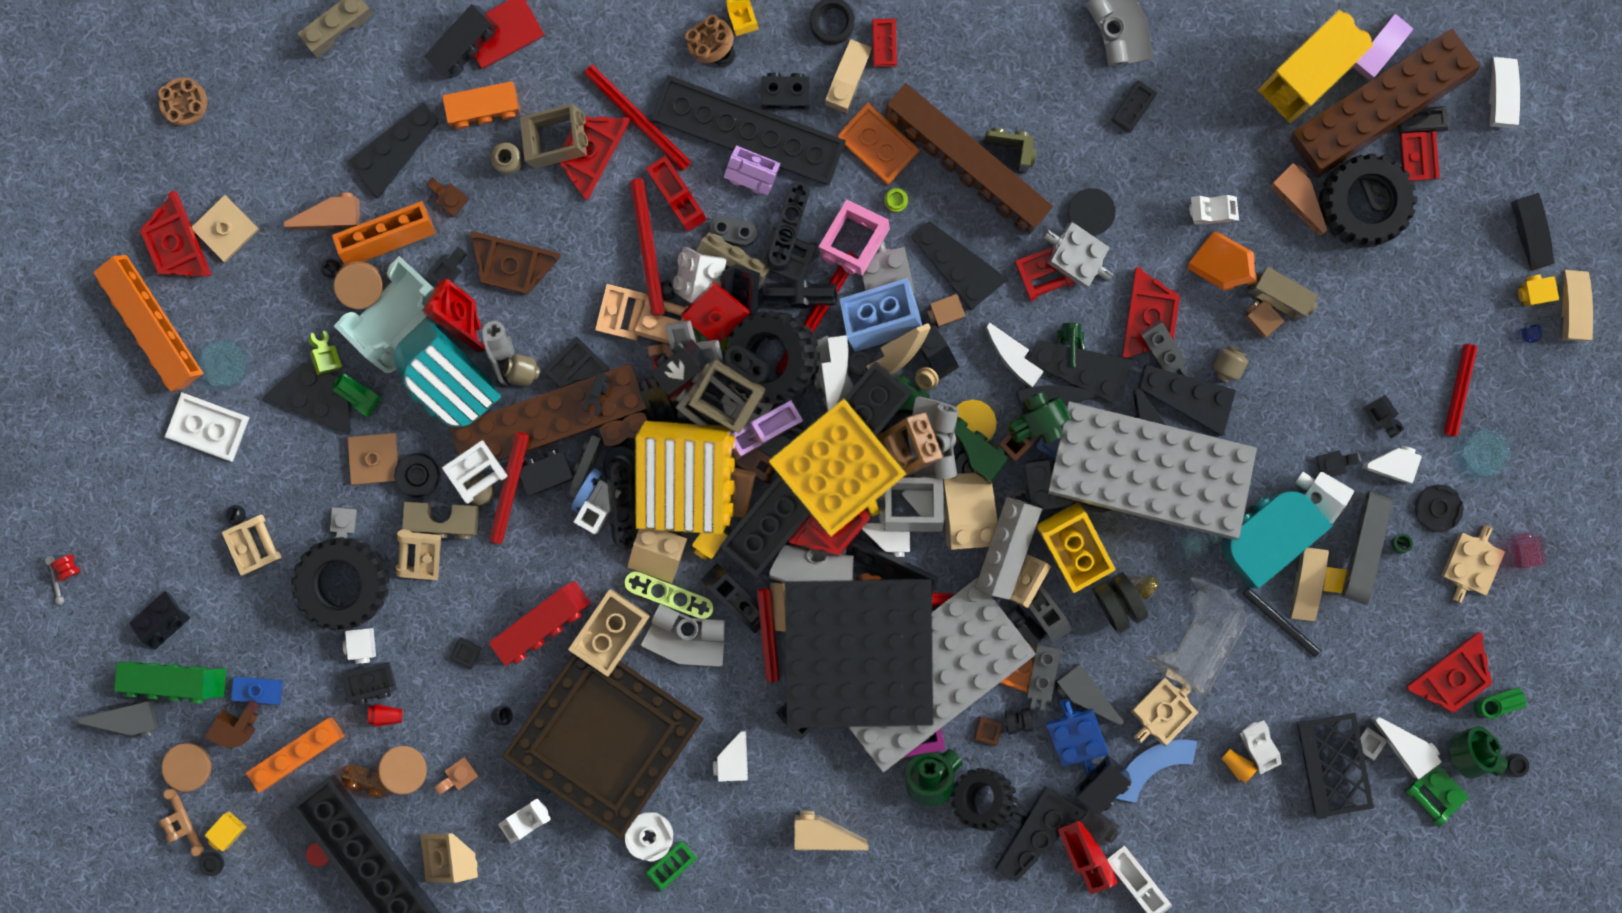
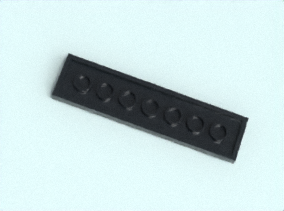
M667 75L651 118L654 122L733 151L736 146L781 163L779 167L781 169L830 186L846 142L844 139Z

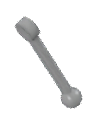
M48 556L45 562L49 565L56 594L55 603L62 605L64 598L60 593L56 571L50 566L55 561V558Z

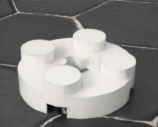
M644 812L636 817L626 832L625 843L629 852L636 858L655 861L668 853L673 843V829L669 821L656 812ZM649 830V832L656 834L653 837L654 842L650 843L649 840H643L645 836L644 831Z

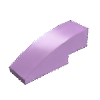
M1394 14L1372 40L1374 45L1352 67L1367 80L1371 81L1404 42L1413 28L1398 15Z
M790 400L752 421L742 429L740 434L737 432L731 434L735 435V447L731 449V452L736 460L755 451L803 421L792 401Z

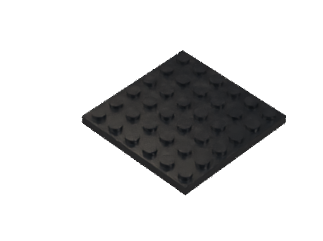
M931 579L785 581L787 728L933 725Z

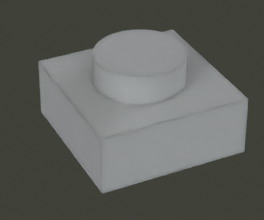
M1365 727L1360 734L1363 753L1372 760H1375L1387 743V740L1368 727Z

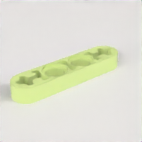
M631 572L625 578V587L631 593L700 619L708 618L713 612L714 607L711 600L641 572ZM637 575L640 577L639 581L647 584V579L651 580L652 582L647 588V594L642 593L645 589L643 587L637 586L636 589H633L632 583L629 582L630 578L634 579ZM655 584H661L665 588V594L661 598H656L652 595L651 589ZM679 592L684 593L687 596V603L684 606H677L673 600L675 594ZM691 596L697 598L694 601L697 604H702L703 601L707 602L706 606L710 608L709 612H704L703 615H700L699 609L693 606L692 611H688L687 608L691 603Z

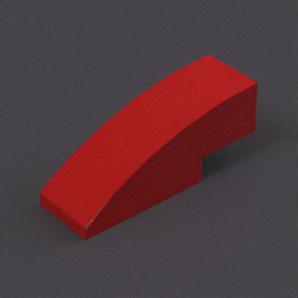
M666 155L646 168L687 233L707 220L702 209Z
M1080 821L1058 829L1076 875L1082 874L1090 895L1111 888L1118 883L1101 848Z

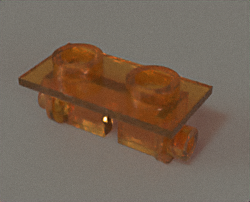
M352 764V766L347 765L345 774L348 776L341 775L342 783L345 784L346 788L352 791H358L359 789L368 791L367 794L377 799H381L382 796L388 798V791L381 785L376 771H373L369 779L367 778L369 769L356 764Z

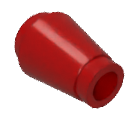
M375 703V706L368 707V725L380 727L402 723L403 709Z

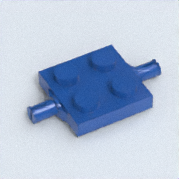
M1065 699V702L1064 700L1059 702L1064 714L1057 719L1047 721V728L1062 767L1082 763L1086 775H1088L1094 769L1092 760L1108 755V748L1094 710L1073 712L1069 699Z

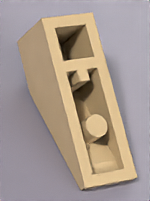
M850 39L827 94L826 106L848 113L872 47Z

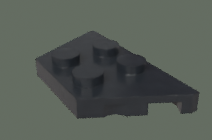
M302 363L264 396V398L342 432L347 434L351 432L350 403L331 389L338 377L329 373L317 375L315 367L306 363Z

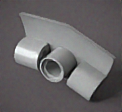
M1090 0L1085 4L1101 30L1108 67L1136 63L1153 58L1147 18L1137 0ZM1107 25H1115L1118 28V33H1109Z
M491 321L483 327V341L487 359L490 360L492 369L499 382L509 386L500 371L498 362L512 358L514 354L511 336L506 335L502 323Z
M917 397L915 399L912 416L922 413L927 414L943 456L942 459L914 474L915 477L936 475L937 479H949L957 476L953 447L956 444L954 431L959 412L956 407L924 397ZM908 433L910 453L913 462H915L919 458Z
M786 543L777 556L770 570L769 577L784 583L785 581L852 580L853 555L827 554L824 551L816 549L807 550Z
M659 605L652 619V624L641 644L642 647L682 665H723L725 620L690 618L665 605ZM686 622L692 623L695 628L694 633L690 636L685 635L682 631L683 624Z

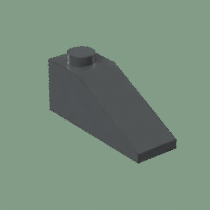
M1041 584L1028 610L1053 644L1071 632L1072 629L1067 618Z
M1077 663L1055 680L1058 684L1055 689L1063 699L1068 697L1072 702L1087 709H1093L1095 713L1119 725L1124 723L1080 664Z
M154 700L78 718L79 724L127 735L139 734L140 738L154 735V730L161 728Z

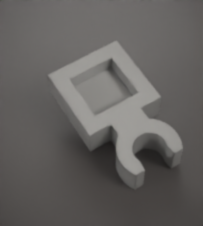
M332 507L330 531L337 532V536L334 538H348V533H355L357 509Z

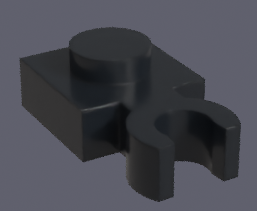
M1018 605L1007 615L1009 620L1019 627L1017 630L1032 647L1036 646L1045 636L1044 631L1030 616L1027 618L1024 611Z

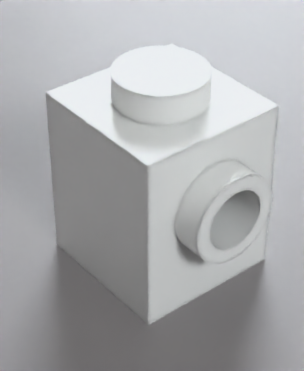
M373 628L345 631L346 641H343L344 655L348 656V660L355 659V664L369 663L370 658L376 657Z

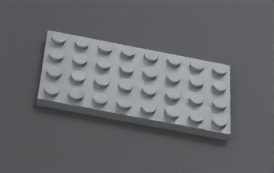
M1068 402L1067 410L1071 419L1064 423L1062 427L1064 436L1060 437L1048 494L1233 540L1240 538L1257 451L1256 447Z
M978 578L932 612L933 725L849 727L883 773L1036 655L993 597L975 588Z

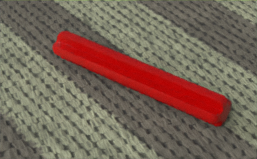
M1464 344L1444 428V434L1447 436L1455 437L1459 432L1477 353V346L1473 344Z
M761 588L757 590L765 676L766 681L772 683L780 680L772 595L769 588Z

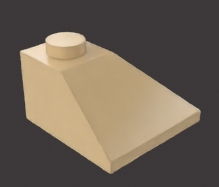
M453 833L420 834L426 882L456 883L478 877L475 853Z

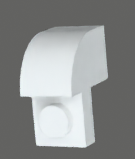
M1230 195L1211 198L1203 196L1191 197L1189 210L1195 225L1239 221L1237 197Z
M599 480L589 500L585 501L574 523L593 534L598 533L610 514L608 484ZM616 489L615 497L618 498L622 491Z
M1264 720L1248 725L1240 733L1241 739L1260 775L1282 764L1280 753L1270 738L1269 728Z
M535 799L498 825L510 844L549 821L550 817L546 806L540 803L538 799Z

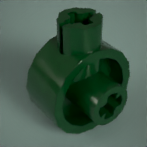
M1041 391L1026 398L1024 402L1028 410L1017 416L1018 419L1007 424L1009 433L1015 432L1011 434V437L1016 443L1041 435L1044 444H1047L1064 436L1060 426L1069 421L1071 417L1061 396L1048 400L1044 391Z
M1475 726L1456 733L1451 737L1448 755L1450 763L1465 778L1474 779L1489 773L1498 776V774L1502 775L1507 769V759L1500 755V742L1484 727Z
M947 749L942 755L923 753L914 757L907 765L905 773L906 790L910 798L917 804L927 807L939 806L946 802L953 791L954 772L963 765L959 755L954 750Z

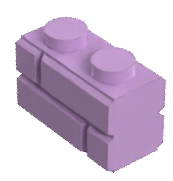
M736 146L730 157L724 178L734 185L746 186L756 194L768 195L781 163Z

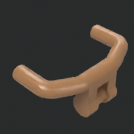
M172 788L165 790L164 797L170 799L175 811L174 814L158 821L160 828H163L167 835L165 837L167 842L170 843L186 835L193 847L191 854L193 856L202 854L204 847L189 820L177 791ZM178 820L182 829L175 831L172 823Z

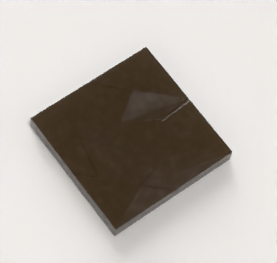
M573 653L501 758L621 840L704 718L621 661H619L612 673L607 677Z

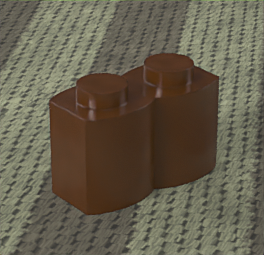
M634 413L627 416L623 421H611L604 424L599 429L604 445L614 447L625 443L629 438L636 439L644 422L649 421L645 413Z

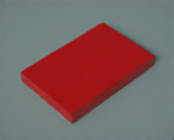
M508 0L486 12L499 28L495 31L494 38L479 48L480 52L476 59L483 70L545 36L526 0Z

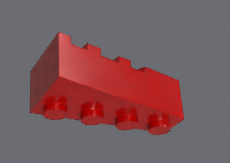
M573 581L559 589L490 641L489 644L505 666L512 662L517 665L527 657L525 653L528 650L536 651L545 644L543 639L549 635L551 638L564 630L561 627L566 622L572 624L582 616L580 612L592 603L577 582Z

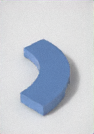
M1172 740L1167 746L1159 743L1142 751L1125 768L1129 772L1132 781L1130 788L1116 799L1136 803L1143 785L1156 772L1172 765H1193L1197 741Z

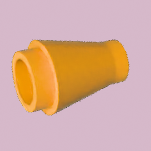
M1231 749L1221 758L1238 781L1242 780L1245 784L1258 770L1254 766L1255 763Z

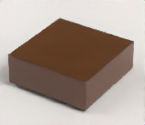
M980 716L974 740L997 746L1003 723Z

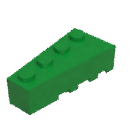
M117 662L114 691L124 692L126 697H139V693L145 694V698L160 699V695L167 696L169 701H182V697L189 698L191 703H204V699L224 697L226 668L206 669L207 667L184 666L183 668L182 665L163 664L161 666L159 663Z

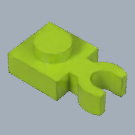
M326 331L321 333L322 341H318L315 338V334L311 333L309 343L315 349L310 352L317 375L339 371L342 365L335 345L328 346L327 344L329 340L328 333Z

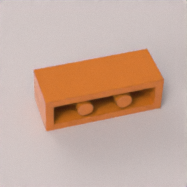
M513 81L442 95L447 122L450 127H455L456 130L466 129L470 123L478 122L479 125L490 124L493 122L492 119L499 117L502 120L516 118L515 114L521 113Z

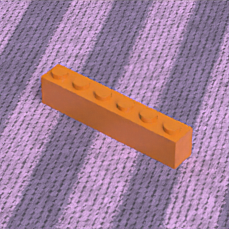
M127 255L112 256L93 272L98 279V284L106 291L111 299V304L118 310L124 324L131 330L137 344L144 350L150 364L157 370L163 384L170 392L184 389L204 374Z

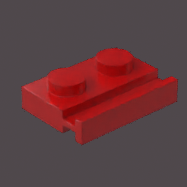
M1436 131L1400 134L1402 171L1407 170L1411 175L1408 177L1409 182L1438 180L1440 175Z

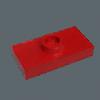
M872 19L873 68L897 67L896 19Z

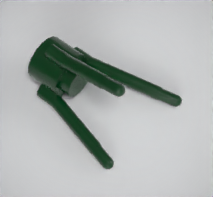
M1063 323L1062 330L1057 332L1056 344L1061 345L1063 339L1065 344H1070L1071 368L1074 369L1076 344L1079 342V348L1085 350L1084 332L1081 331V324ZM1048 372L1047 377L1051 378L1052 374Z

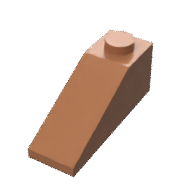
M1292 163L1269 187L1318 236H1321L1327 231V227L1311 180L1307 177L1308 173L1302 166H1296Z
M339 193L338 197H330L285 221L284 227L288 230L352 228L360 225V200L353 196V193Z

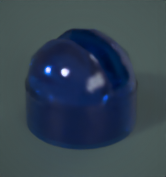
M1540 324L1531 325V328L1528 329L1526 327L1521 328L1525 341L1535 343L1540 340L1542 336Z

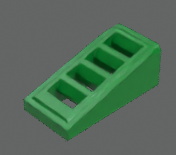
M681 840L644 874L661 892L690 866L697 857ZM680 848L685 852L683 854L688 859L685 863L676 854V851L680 850ZM671 856H672V857L677 861V863L681 866L678 870H677V868L670 862L669 858H670ZM663 863L673 872L671 876L662 868L661 865ZM656 869L666 879L663 883L653 873Z

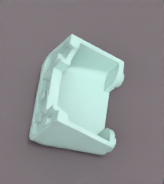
M400 256L389 265L387 277L392 282L384 289L377 302L368 307L360 316L354 312L344 314L334 325L367 360L385 373H391L397 369L393 360L394 350L398 343L420 322L427 318L436 327L439 325V323L424 313V309L435 288Z

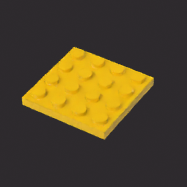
M845 399L840 401L769 460L770 464L830 536L835 534L906 475L905 471Z

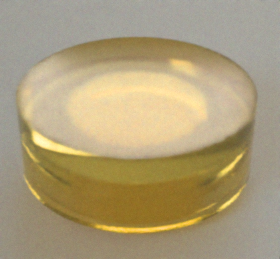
M1149 575L1137 590L1143 599L1150 597L1159 584L1158 580L1152 575Z

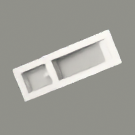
M1493 57L1489 104H1491L1489 126L1514 128L1519 125L1520 80L1517 59Z
M989 323L986 327V332L998 356L1020 381L1029 388L1033 387L1044 371L1024 358L1029 349Z
M847 335L828 338L831 362L822 363L828 411L837 405L844 386L848 363Z
M1125 846L1107 859L1113 871L1146 913H1164L1172 907L1171 903Z

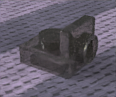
M1089 809L1081 821L1092 837L1106 846L1108 843H1112L1119 834L1117 830L1120 826L1102 813L1098 816L1091 809Z

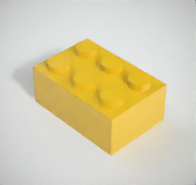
M1078 502L1036 525L1064 580L1073 593L1116 570L1088 515Z

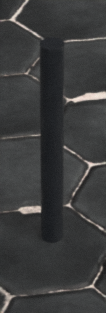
M1249 587L1243 592L1242 595L1314 657L1321 652V649Z

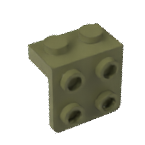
M991 128V131H986L983 143L1020 148L1017 172L1027 173L1029 167L1033 168L1037 149H1033L1034 137L1029 136V133L1015 131V134L1005 133V129Z

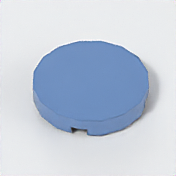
M595 468L591 471L580 488L571 506V510L579 514L584 502L589 500L600 477L603 476L602 472Z

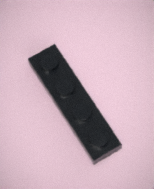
M854 538L848 545L846 555H853V565L876 576H881L883 579H931L933 596L938 576L860 539Z

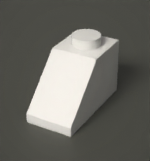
M1402 446L1401 449H1393L1364 463L1362 468L1410 484L1414 481L1422 456L1415 454V449Z
M867 523L862 529L883 551L890 552L893 556L905 557L904 552H910V532L884 531V523Z
M741 730L718 755V761H713V774L718 776V781L748 780L746 730Z

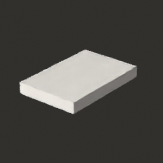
M181 392L165 438L233 462L250 417Z

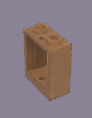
M926 413L908 417L877 435L881 444L905 471L906 475L904 477L913 475L943 458ZM905 429H908L919 458L915 462H913L902 433Z

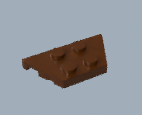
M471 231L480 281L483 284L529 295L561 258V253Z

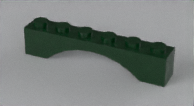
M892 373V375L914 392L896 414H912L915 399L917 397L930 398V395L920 388L916 391L910 386L911 382L903 375L899 374L897 377ZM957 417L954 433L969 458L972 471L992 484L1008 463L1007 452L998 445L991 446L986 442L988 438L977 430L975 433L967 428L969 424L962 418Z

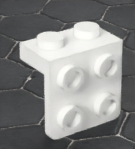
M683 247L682 252L678 256V273L673 280L674 292L692 303L713 281L721 287L720 279L725 270L726 259L701 255L689 247Z

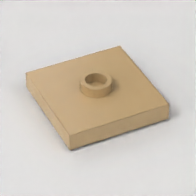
M226 195L192 226L193 231L224 262L228 261L259 230Z

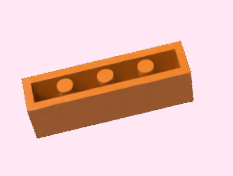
M420 201L333 234L332 237L338 255L343 263L354 261L364 262L432 236L436 232L425 205Z
M333 717L327 718L246 772L258 793L263 792L343 739L345 735Z

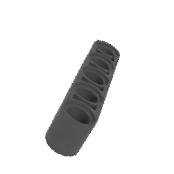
M1372 491L1366 493L1365 506L1362 505L1342 589L1343 598L1367 605L1373 592L1393 502L1392 498Z

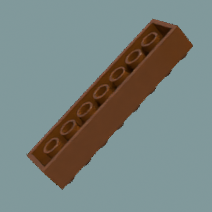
M1451 28L1293 131L1290 141L1315 176L1319 178L1399 126L1402 122H1405L1422 109L1474 77L1481 65Z
M906 82L888 102L885 112L888 115L886 119L893 126L898 127L900 125L906 130L904 134L911 141L916 142L918 140L924 145L923 150L929 156L934 158L936 155L943 161L941 165L948 172L952 173L955 171L961 176L959 180L966 187L970 188L973 186L979 191L977 195L986 203L991 201L996 205L997 208L995 210L1005 219L1009 216L1015 221L1014 226L1021 233L1025 234L1028 232L1031 234L1053 208L1052 204Z
M630 363L603 373L610 377L608 382H611V386L607 395H602L601 399H599L602 411L598 417L594 415L596 411L594 404L589 405L587 411H583V404L590 395L589 393L597 377L596 375L481 415L469 425L463 427L450 426L449 429L458 455L460 456L483 440L499 463L509 459L516 432H525L529 435L525 452L528 453L602 427L608 422L619 421L631 414L648 411L640 393L641 388L633 365Z

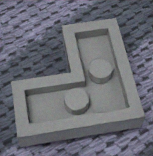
M691 320L672 322L665 326L671 350L682 341L686 344L693 339L696 343ZM718 340L696 343L711 361L709 364L712 365L715 359L724 363Z

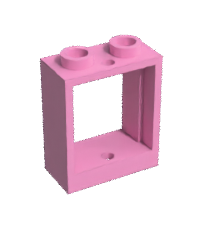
M846 200L819 245L822 259L829 264L837 263L843 266L842 268L850 274L854 275L857 273L863 276L890 230L889 220ZM847 218L875 231L859 259L831 247Z

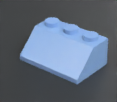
M908 278L840 298L847 339L855 352L891 342L922 326L920 313Z

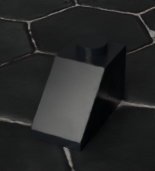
M935 325L932 326L919 349L940 380L959 368V365Z

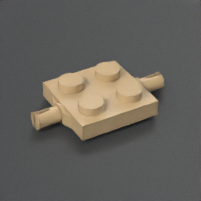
M1483 525L1479 537H1471L1459 532L1441 574V577L1452 581L1458 586L1452 600L1462 603L1467 590L1487 596L1505 551L1492 546L1488 542L1493 530L1492 527Z
M1162 678L1131 710L1143 726L1134 735L1135 740L1138 739L1137 742L1142 743L1150 734L1163 746H1167L1198 714V711L1190 704L1187 695L1196 688L1194 684L1191 685L1193 682L1188 680L1181 689H1178L1166 678Z

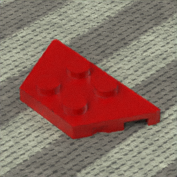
M585 116L586 123L583 126L584 133L588 139V146H586L587 156L559 163L585 200L588 201L630 124L631 119L628 117L591 118ZM572 128L561 148L574 145Z
M171 191L167 195L169 197L164 204L154 211L152 218L146 221L140 229L157 273L165 275L212 276L177 191Z
M1136 267L1134 271L1122 358H1129L1150 351L1139 332L1159 319L1174 340L1180 295L1166 288L1163 283L1149 276L1140 267Z
M449 279L440 280L424 309V313L476 352L486 351L485 344L478 341L476 330L482 328L477 315L475 300Z
M865 508L835 534L830 536L811 513L788 541L792 544L841 555L871 518L867 508Z
M1476 632L1406 685L1405 688L1451 712H1456L1492 684L1491 675L1487 668V654L1484 653L1482 639H1484L1483 634Z

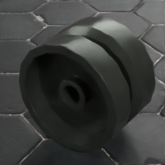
M1124 572L1111 578L1113 590L1104 582L1092 588L1105 616L1118 634L1130 628L1128 616L1135 623H1140L1149 618L1138 591Z

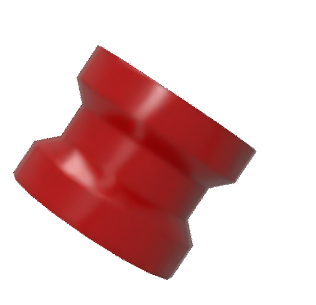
M73 554L64 556L50 564L51 568L57 572L56 578L58 582L65 581L81 572L80 568L74 564L75 558Z

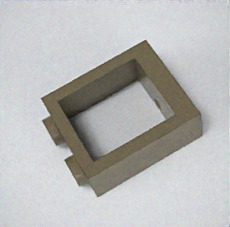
M571 103L520 117L525 162L536 169L587 156L586 146H588V139L584 133L583 124L586 123L583 111ZM571 120L574 145L542 153L539 128Z
M1266 267L1258 272V283L1252 284L1247 292L1261 301L1266 300L1273 308L1296 321L1306 318L1308 315L1311 316L1318 305L1315 302L1318 297L1316 293L1270 267Z
M715 359L712 365L707 363L700 376L704 377L701 384H695L688 396L692 399L689 405L740 434L764 394L765 388L757 383L750 382L733 369ZM716 370L752 390L736 419L700 399Z

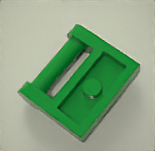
M1439 765L1420 779H1416L1404 790L1409 797L1412 796L1433 818L1432 821L1437 827L1442 826L1470 798ZM1424 785L1445 807L1441 813L1419 790L1421 786Z

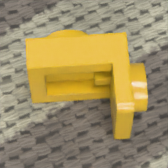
M750 0L725 1L736 36L759 30Z

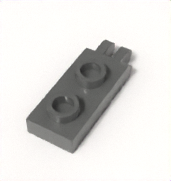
M1160 319L1139 332L1163 370L1177 373L1176 371L1180 369L1184 376L1188 374L1184 367L1188 364Z
M592 435L590 439L586 440L582 452H584L581 462L578 461L574 467L573 474L575 476L569 491L570 496L576 498L583 483L594 469L604 445L603 440Z
M1036 645V655L1034 656L1026 699L1031 700L1029 710H1035L1036 701L1040 702L1039 712H1044L1046 703L1050 704L1052 700L1061 649Z

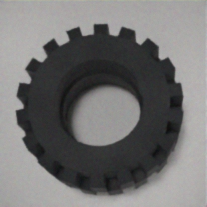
M984 768L968 770V775L962 774L959 777L961 782H955L954 784L956 791L951 792V797H955V801L951 802V806L957 809L954 811L956 817H960L959 821L968 825V827L981 831H995L996 827L1002 828L1005 826L1004 821L1010 822L1012 819L1010 813H1015L1016 811L1013 803H1017V797L1013 796L1016 793L1015 787L1010 786L1012 782L1005 778V775ZM989 786L993 791L994 801L988 811L980 814L975 807V796L981 788Z

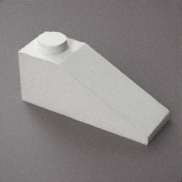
M1373 716L1370 718L1412 777L1420 779L1442 763L1438 758L1440 753L1432 743L1428 744L1426 741L1380 717Z

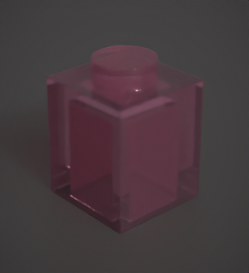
M1533 532L1518 534L1519 539L1511 540L1516 568L1547 564L1542 536H1533Z

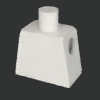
M1302 472L1295 484L1307 491L1305 496L1314 503L1331 524L1340 515L1354 493L1353 489L1324 472H1320L1316 479Z

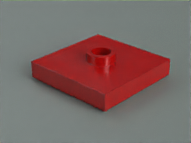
M713 281L681 313V317L685 321L691 320V324L710 341L718 340L720 344L733 331L732 329L735 325L740 324L742 319L750 314V311Z

